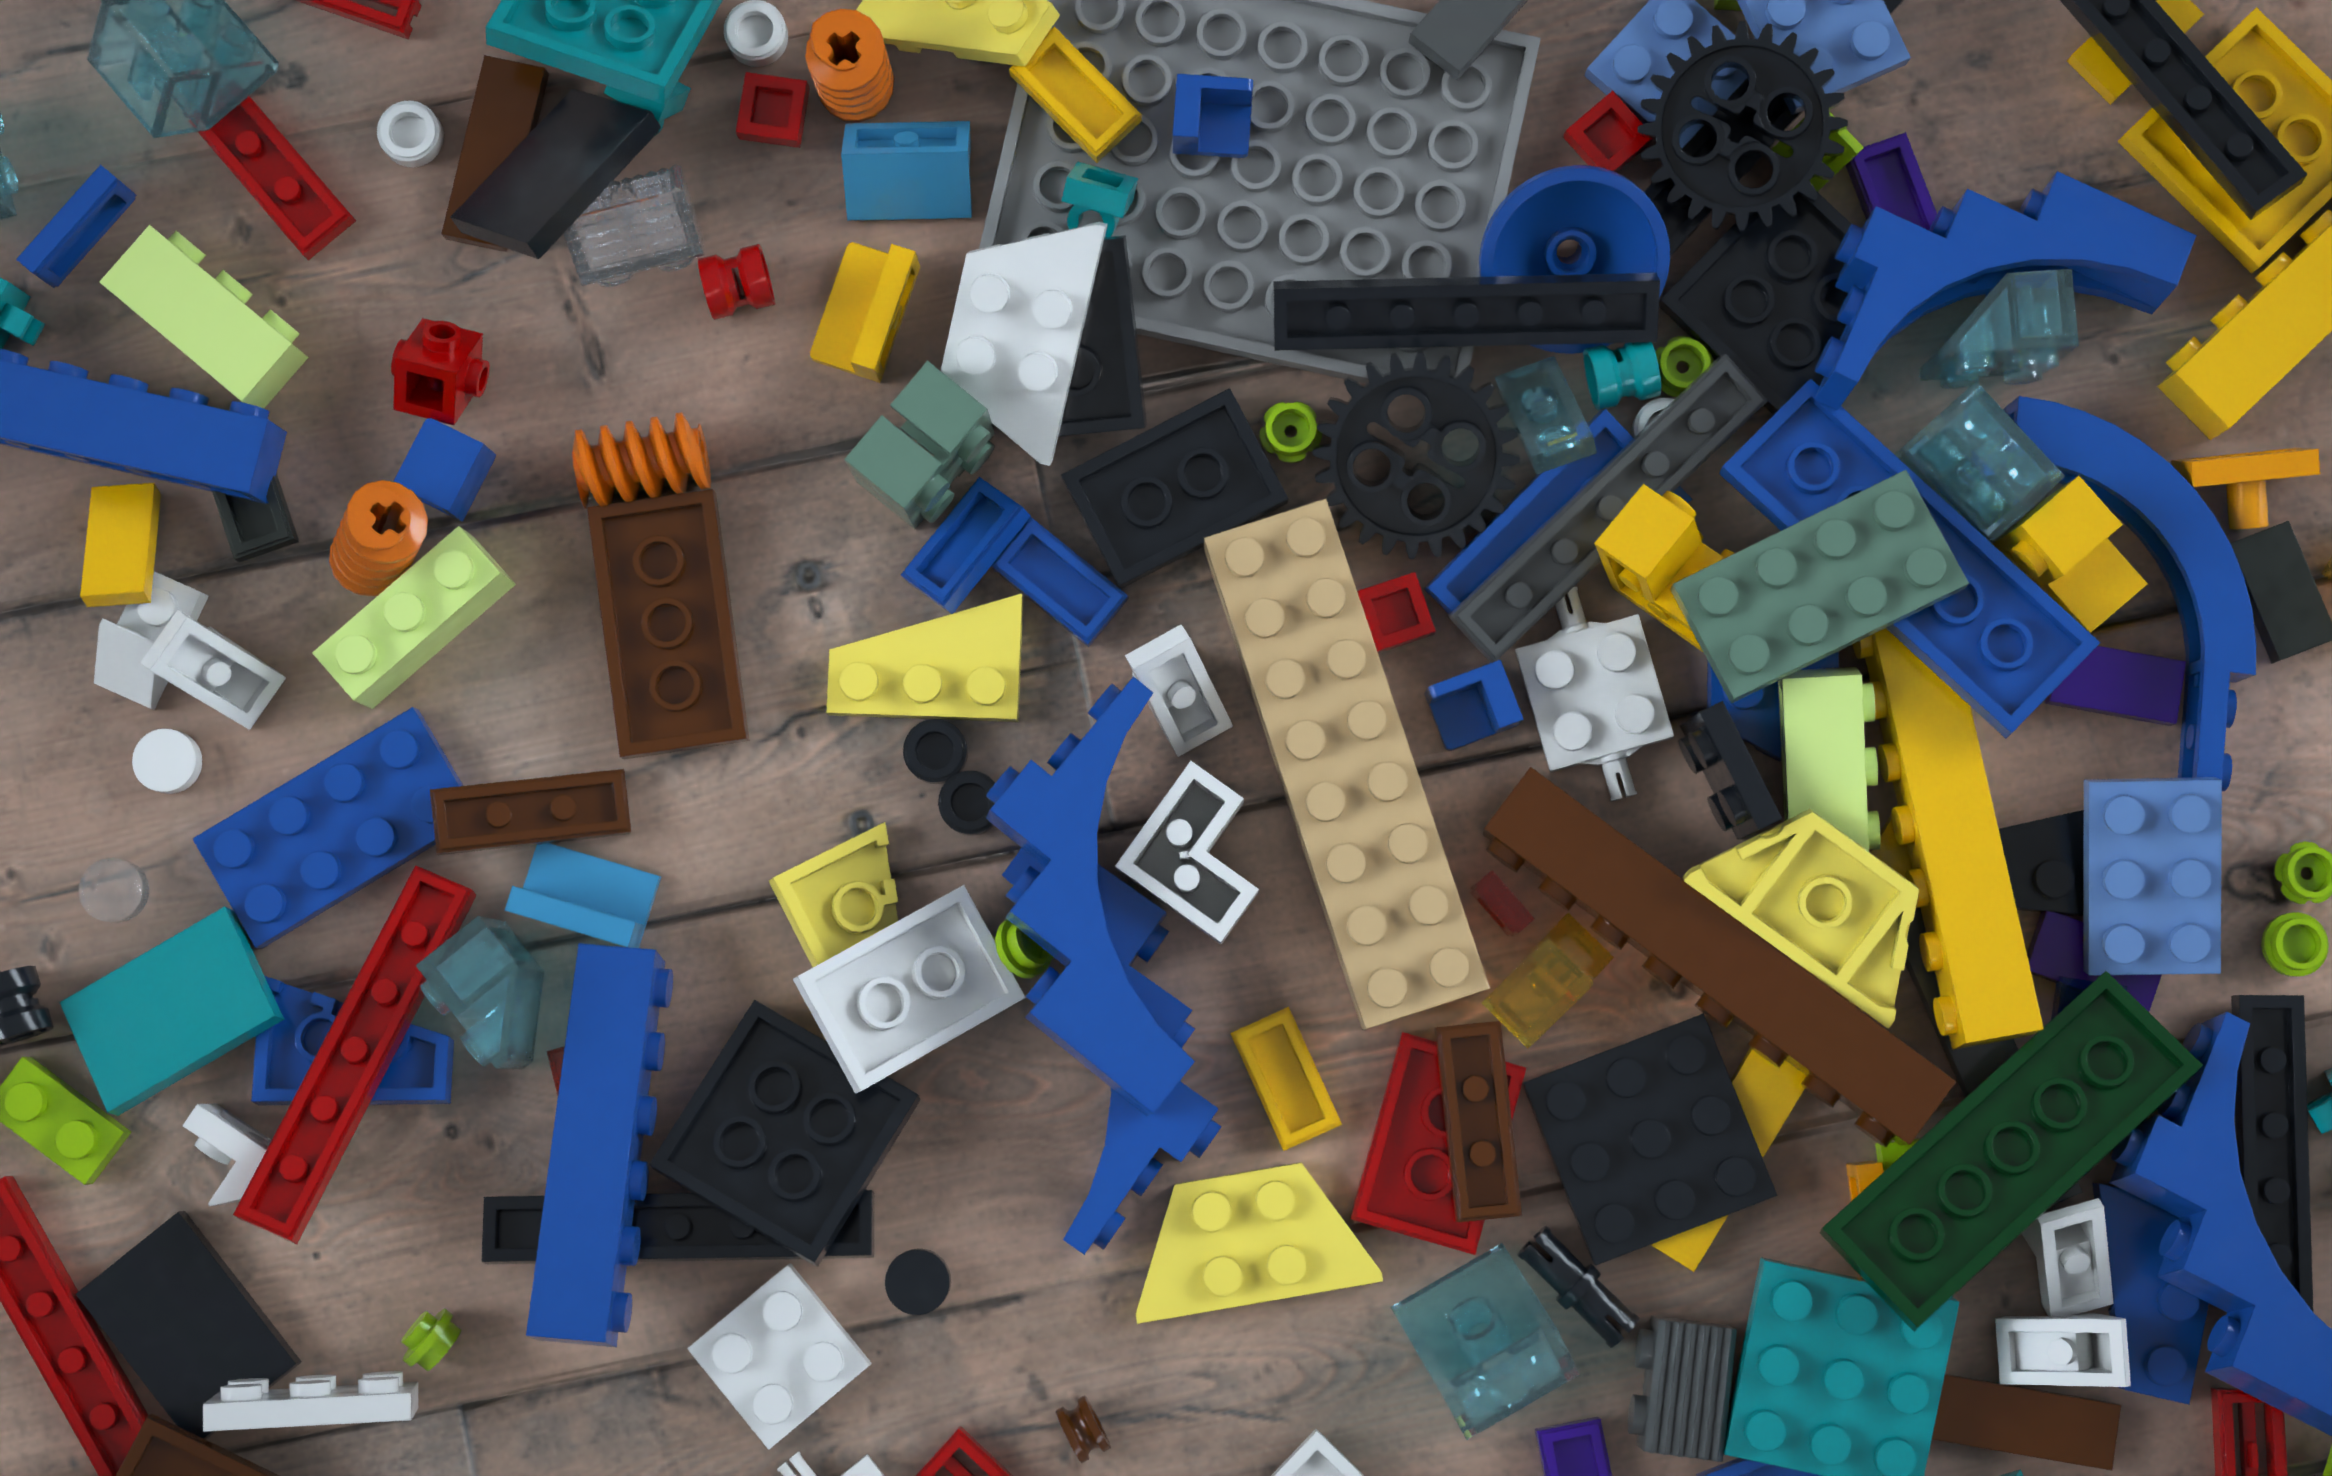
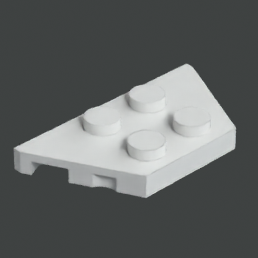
M1095 222L1083 227L1033 236L1013 243L976 249L966 254L941 372L986 407L991 422L1040 464L1050 466L1053 461L1108 225L1105 223Z

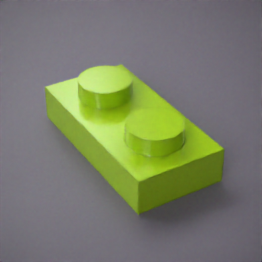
M22 1057L0 1086V1122L84 1185L93 1184L131 1134L129 1129L32 1057Z

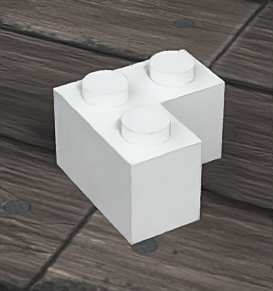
M1190 761L1115 865L1120 873L1219 944L1224 942L1259 892L1257 887L1209 854L1212 847L1243 806L1244 798Z

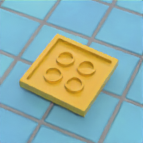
M2257 7L2217 44L2205 58L2304 169L2307 176L2302 184L2250 220L2153 107L2117 141L2251 274L2259 269L2332 198V80Z

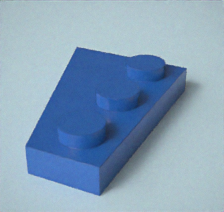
M265 976L284 1020L256 1036L251 1102L258 1106L290 1105L343 1003L334 998L316 992H308ZM410 1024L369 1105L451 1104L454 1040L447 1035Z
M2092 1183L2094 1199H2100L2104 1205L2114 1302L2108 1309L2109 1316L2126 1318L2131 1386L2118 1388L2190 1405L2209 1303L2157 1277L2164 1256L2159 1254L2161 1240L2170 1224L2175 1220H2179V1218L2121 1188Z

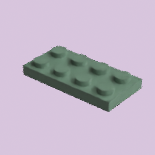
M1904 470L1672 584L1670 590L1732 704L1964 590L1969 582L1907 470Z

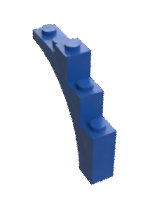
M2058 171L2042 192L2031 189L2019 212L1967 189L1952 210L1944 206L1941 207L1929 230L1876 206L1862 228L1854 224L1850 225L1835 255V259L1843 262L1844 265L1834 287L1848 293L1836 320L1846 324L1840 340L1833 336L1829 339L1817 362L1814 372L1823 375L1824 378L1814 400L1838 410L1859 382L1870 360L1889 339L1922 316L1964 298L2009 289H2060L2104 297L2152 315L2178 286L2197 235Z
M1133 676L1122 691L1114 684H1111L1092 706L1088 714L1096 720V723L1082 740L1073 733H1070L1047 762L1056 770L1052 776L1033 760H1030L1020 773L1009 766L986 795L987 798L995 803L989 810L986 819L1045 866L1041 873L1032 866H1029L1009 890L1006 897L1015 905L1005 918L1065 966L1061 973L1049 966L1025 997L1035 1005L1025 1018L1145 1116H1149L1156 1112L1195 1061L1156 1023L1129 983L1108 934L1098 886L1097 831L1107 780L1127 732L1153 695L1150 689Z
M1021 848L1002 876L1010 884L1014 885L1029 866H1032L1039 873L1043 871L1045 866ZM1098 864V886L1108 934L1127 979L1156 1023L1182 1048L1195 1030L1194 1027L1185 1022L1192 1013V1009L1131 967L1137 956L1148 963L1168 935L1169 931L1160 925L1166 917V911ZM1179 1081L1156 1112L1145 1116L1111 1088L1105 1146L1089 1195L1063 1240L1084 1255L1093 1243L1104 1250L1126 1219L1116 1211L1130 1189L1139 1196H1142L1162 1168L1163 1164L1153 1158L1158 1149L1162 1148L1180 1162L1183 1161L1189 1151L1200 1158L1222 1127L1212 1120L1219 1108Z
M2225 1012L2203 1023H2196L2190 1029L2182 1045L2203 1066L2158 1108L2159 1115L2146 1119L2113 1149L2111 1158L2117 1164L2109 1183L2179 1218V1220H2175L2170 1224L2161 1240L2159 1254L2164 1256L2157 1277L2227 1312L2226 1315H2223L2216 1322L2209 1335L2207 1348L2212 1354L2205 1372L2332 1436V1329L2314 1314L2281 1271L2256 1223L2240 1172L2234 1123L2237 1071L2250 1023L2229 1012Z

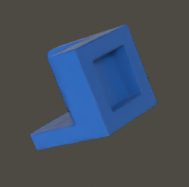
M1177 74L1173 122V154L1231 158L1247 157L1249 153L1253 79Z
M428 418L424 421L393 482L400 483L412 490L422 503L463 522L496 458V454L484 443L432 418Z
M1501 659L1433 684L1424 693L1443 745L1448 751L1517 727L1524 720Z

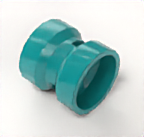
M1652 342L1625 343L1623 347H1619L1616 350H1611L1605 345L1584 349L1583 362L1586 381L1592 402L1598 411L1616 407L1622 397L1634 396L1640 401L1660 397L1662 388L1661 376Z

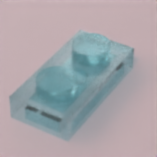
M1555 356L1495 377L1499 396L1503 404L1507 403L1509 407L1508 415L1514 428L1517 429L1519 439L1536 475L1597 453L1593 434Z

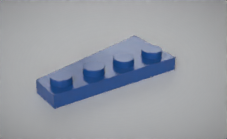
M1606 409L1599 411L1504 507L1503 513H1498L1486 525L1487 528L1482 533L1479 532L1423 589L1450 614L1634 438ZM1681 486L1673 492L1687 503L1693 500Z

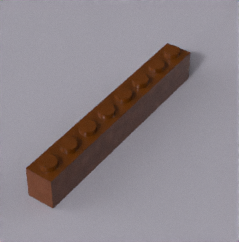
M1532 767L1528 769L1485 826L1483 835L1492 841L1486 850L1494 858L1516 873L1522 865L1543 879L1538 889L1550 900L1567 911L1574 904H1577L1595 918L1590 928L1601 938L1619 950H1622L1628 942L1648 957L1642 965L1646 971L1672 989L1676 987L1679 981L1700 996L1695 1006L1720 1026L1727 1028L1734 1021L1753 1035V1038L1747 1045L1778 1068H1780L1785 1060L1806 1075L1801 1085L1808 1092L1832 1108L1838 1100L1843 1102L1860 1115L1854 1125L1880 1145L1887 1148L1892 1140L1899 1145H1910L1957 1082L1769 942L1684 882L1681 877Z

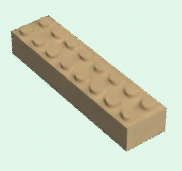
M1327 499L1205 537L1204 552L1362 1030L1490 989Z

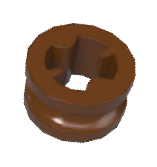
M1085 1395L1077 1399L1078 1405L1075 1409L1067 1410L1061 1407L1056 1410L1060 1425L1081 1463L1089 1460L1091 1450L1099 1448L1105 1452L1111 1448L1102 1424Z

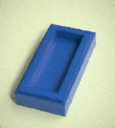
M100 164L16 260L51 287H58L135 201L137 195Z
M978 477L901 573V576L950 614H953L1031 515L1021 505L981 477Z
M1032 517L1028 519L991 566L995 572L1088 647L1129 599L1126 593Z

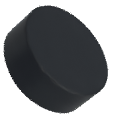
M929 719L920 722L910 730L904 741L903 756L908 769L918 779L930 784H943L964 769L968 759V746L964 736L956 726L945 720Z
M962 771L950 777L941 788L938 799L939 811L945 823L954 831L969 836L980 835L993 828L994 825L986 819V816L995 803L987 798L986 795L995 782L986 774L978 771Z
M922 1248L908 1250L896 1257L888 1267L885 1276V1289L888 1298L896 1308L911 1315L927 1314L938 1308L947 1298L951 1287V1274L946 1262L935 1252Z

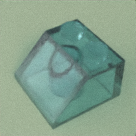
M1503 1243L1391 1306L1394 1315L1466 1440L1580 1375L1558 1329Z

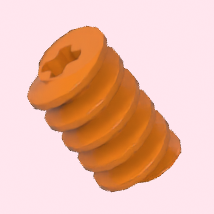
M849 9L827 12L813 22L810 37L807 41L805 58L821 103L831 115L843 121L861 122L875 117L886 108L892 97L895 80L880 29L870 17L857 10Z
M682 412L676 413L673 432L669 433L665 431L657 416L651 417L648 436L641 437L633 421L625 422L622 441H616L608 425L600 426L598 445L593 446L582 429L575 430L572 460L579 496L585 509L589 503L590 492L601 507L611 504L614 498L615 487L625 502L636 500L640 482L650 498L661 497L665 478L676 494L686 492L690 474L701 490L711 488L709 457L702 427L698 423V428L692 429Z
M381 480L367 483L355 491L330 546L329 563L334 577L344 588L358 595L378 596L411 567L427 535L428 517L424 505L412 490L400 483Z

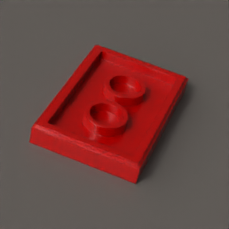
M1401 1032L1350 1219L1475 1255L1485 1220L1456 1222L1436 1041ZM1505 1062L1511 1119H1513L1526 1067Z

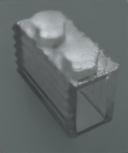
M673 165L670 169L661 168L658 172L649 171L645 175L637 174L633 178L625 177L620 182L613 180L564 232L565 241L568 244L569 252L582 286L597 282L603 287L618 286L631 279L634 273L656 267L667 272L677 271L690 265L694 258L705 255L702 230L682 168L678 165Z

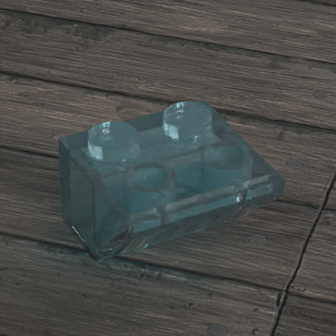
M102 0L87 57L90 64L153 138L209 130L277 72L279 65L276 58L224 0Z
M2072 269L2006 273L1973 306L1919 368L1920 381L1940 380L1941 388L1957 389L1979 384V377L2003 376L2004 384L2008 385L2028 384L2042 380V373L2058 367L2059 361L2079 346Z
M1977 381L1894 454L1990 542L1994 541L2028 513L2065 477Z
M477 916L415 965L426 978V981L420 985V988L429 1002L442 1015L445 1016L451 1011L462 1024L466 1032L460 1036V1039L479 1064L486 1067L489 1063H492L496 1069H524L533 1062L544 970L506 922Z

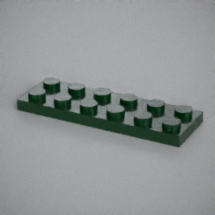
M2105 971L2046 1024L2044 1030L2036 1033L1822 1227L1820 1234L1915 1332L2192 1078L2203 1064Z

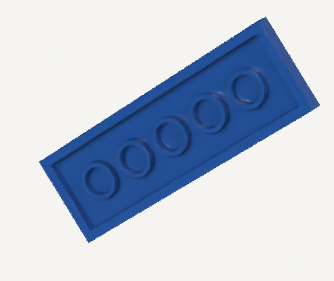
M1812 379L1808 380L1722 466L1719 474L1782 531L1907 470L1969 584L1964 590L1886 629L2006 739L2101 642L1842 406L1836 410L1814 400L1820 386Z

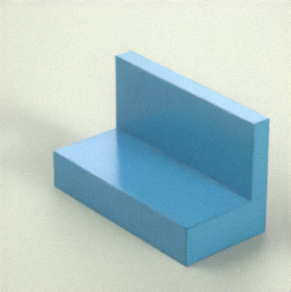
M970 121L845 123L841 158L847 221L972 218Z
M537 844L523 889L512 886L505 911L625 947L639 948L661 876L554 844Z

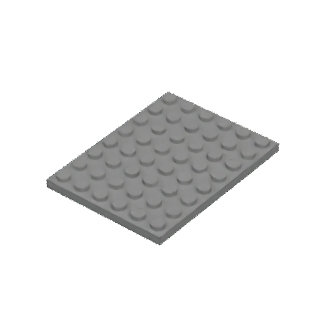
M1047 0L1053 4L1060 14L1053 27L1055 26L1142 114V121L1096 163L1017 83L979 249L998 244L1013 243L1042 234L1069 230L1067 217L1073 204L1062 202L1061 200L1067 176L1079 161L1138 178L1133 202L1124 217L1119 218L1118 225L1111 236L1126 235L1137 334L1346 379L1350 377L1357 382L1365 384L1369 382L1366 364L1372 362L1382 374L1389 373L1392 353H1397L1404 369L1413 368L1414 359L1418 351L1424 352L1427 368L1434 370L1444 355L1450 356L1451 365L1450 375L1457 377L1463 369L1470 365L1474 346L1275 351L1273 281L1480 277L1479 254L1482 238L1493 213L1507 197L1541 38L1502 30L1462 76L1456 80L1408 43L1410 33L1427 13L1366 0ZM1177 74L1253 79L1249 153L1247 157L1231 158L1173 154V122ZM1096 211L1083 212V219L1079 227L1095 222L1103 223V219Z

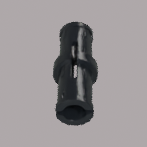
M1544 1226L1534 1235V1238L1551 1258L1547 1259L1530 1241L1522 1247L1517 1256L1521 1260H1525L1559 1294L1556 1297V1301L1565 1310L1572 1306L1606 1341L1610 1348L1616 1346L1624 1337L1606 1316L1611 1315L1628 1333L1636 1326L1640 1318L1635 1313H1632L1598 1280L1601 1273L1592 1264L1585 1267L1551 1233V1229L1548 1226Z

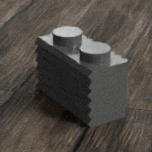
M1651 1315L1650 1330H1639L1636 1342L1635 1366L1636 1368L1645 1369L1643 1395L1633 1394L1631 1397L1628 1414V1433L1638 1435L1637 1446L1644 1452L1723 1462L1737 1329L1729 1325Z

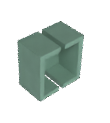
M928 360L890 404L891 408L907 420L901 426V430L881 415L844 459L857 483L913 529H916L924 519L930 523L938 519L954 498L955 494L949 490L951 488L950 484L957 476L960 477L965 470L971 475L977 472L995 448V445L990 442L995 432L988 409Z

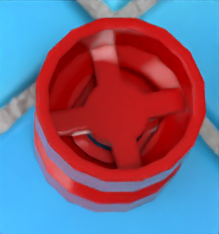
M760 244L740 248L736 256L726 259L716 254L698 259V268L704 294L714 320L733 316L737 308L747 305L756 309L775 305L772 283ZM736 267H738L741 283L745 293L744 295L741 294L738 278L735 271Z

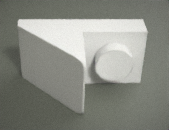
M154 571L151 603L126 605L117 624L102 618L98 631L94 684L155 710L168 681L148 670L140 662L177 609L197 621L209 596Z
M178 609L140 662L151 672L249 730L286 679L281 673L214 628L205 627Z
M1182 625L1171 629L1125 655L1133 671L1132 676L1153 692L1147 703L1178 757L1233 727L1195 646Z
M216 1103L197 1104L183 1124V1127L199 1137L195 1142V1146L201 1152L220 1163L228 1165L231 1159L236 1161L209 1201L208 1206L238 1202L241 1200L272 1140Z
M2099 1198L2044 1213L2022 1233L2036 1256L2041 1305L2048 1316L2068 1317L2114 1304L2104 1205Z
M2089 1312L2068 1317L2004 1316L1995 1318L2000 1384L2131 1386L2126 1318Z

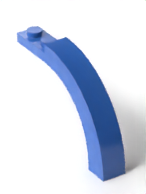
M2018 396L2003 409L1998 470L2034 475L2063 485L2080 476L2109 510L2140 539L2155 559L2177 605L2185 645L2186 667L2178 778L2216 777L2222 780V791H2226L2232 775L2231 756L2229 753H2224L2226 728H2230L2233 725L2237 710L2236 693L2234 690H2229V683H2236L2256 675V635L2252 606L2244 575L2228 538L2215 515L2194 487L2167 460L2144 442L2118 426L2085 411L2052 401Z

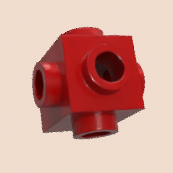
M422 318L407 340H399L393 353L391 373L394 376L393 410L455 425L473 396L478 398L482 396L488 382L490 365L487 360L482 359L483 333L459 328L456 324L448 321H432Z

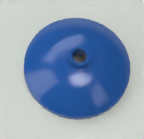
M1587 165L1554 168L1528 179L1515 188L1493 213L1484 232L1479 254L1480 277L1657 273L1660 279L1659 298L1665 287L1670 266L1668 233L1664 221L1651 199L1642 189L1626 177L1611 170ZM1575 240L1578 242L1577 249L1571 256L1561 257L1557 255L1558 246L1563 241ZM1613 343L1531 346L1549 352L1575 354L1583 353L1586 348L1599 345L1609 346Z

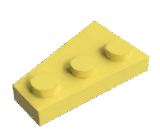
M862 0L856 9L873 20L881 31L884 44L895 45L899 51L920 53L922 48L953 52L960 59L1023 67L1027 65L1060 16L1053 4L1047 0Z
M1021 593L829 649L826 713L833 716L1018 722L1023 594Z
M886 822L769 880L812 967L821 964L898 921L895 878L891 879L886 848L889 844Z

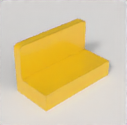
M854 242L847 245L810 350V356L814 362L881 383L921 267L915 251L891 244L888 253Z

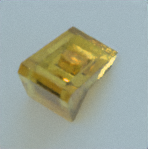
M1567 913L1558 920L1481 1003L1528 1049L1593 986V980L1614 957L1570 913Z

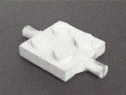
M1573 587L1567 593L1572 613L1568 611L1565 597L1555 604L1562 630H1559L1548 640L1517 648L1515 653L1550 773L1579 764L1601 765L1610 793V801L1622 799L1616 774L1620 776L1626 798L1637 794L1626 758L1643 746L1672 739L1674 733L1639 614L1608 623L1586 622L1578 594V587Z

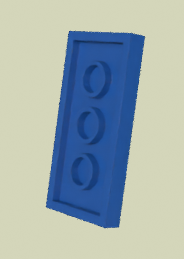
M412 707L192 839L254 947L263 949L436 845L430 789L463 786L419 709Z

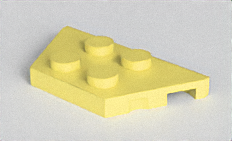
M1808 809L1688 869L1682 877L1684 882L1884 1027L1889 1029L1894 1023L1896 995L1901 970L1904 971L1909 947L1907 937L1910 923L1914 920L1919 888L1814 811Z
M1301 1162L1174 1184L1137 1307L1136 1320L1137 1324L1378 1283L1383 1282L1381 1270Z

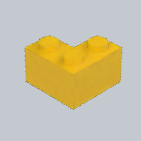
M2080 476L2045 498L1992 543L2090 633L2148 584L2108 539L2123 524Z
M1643 484L1594 544L1612 589L1703 652L1670 589L1672 584L1735 553L1724 549L1721 554H1718L1702 543L1704 537L1698 530L1695 521L1697 514L1684 499L1671 491H1666L1661 496Z

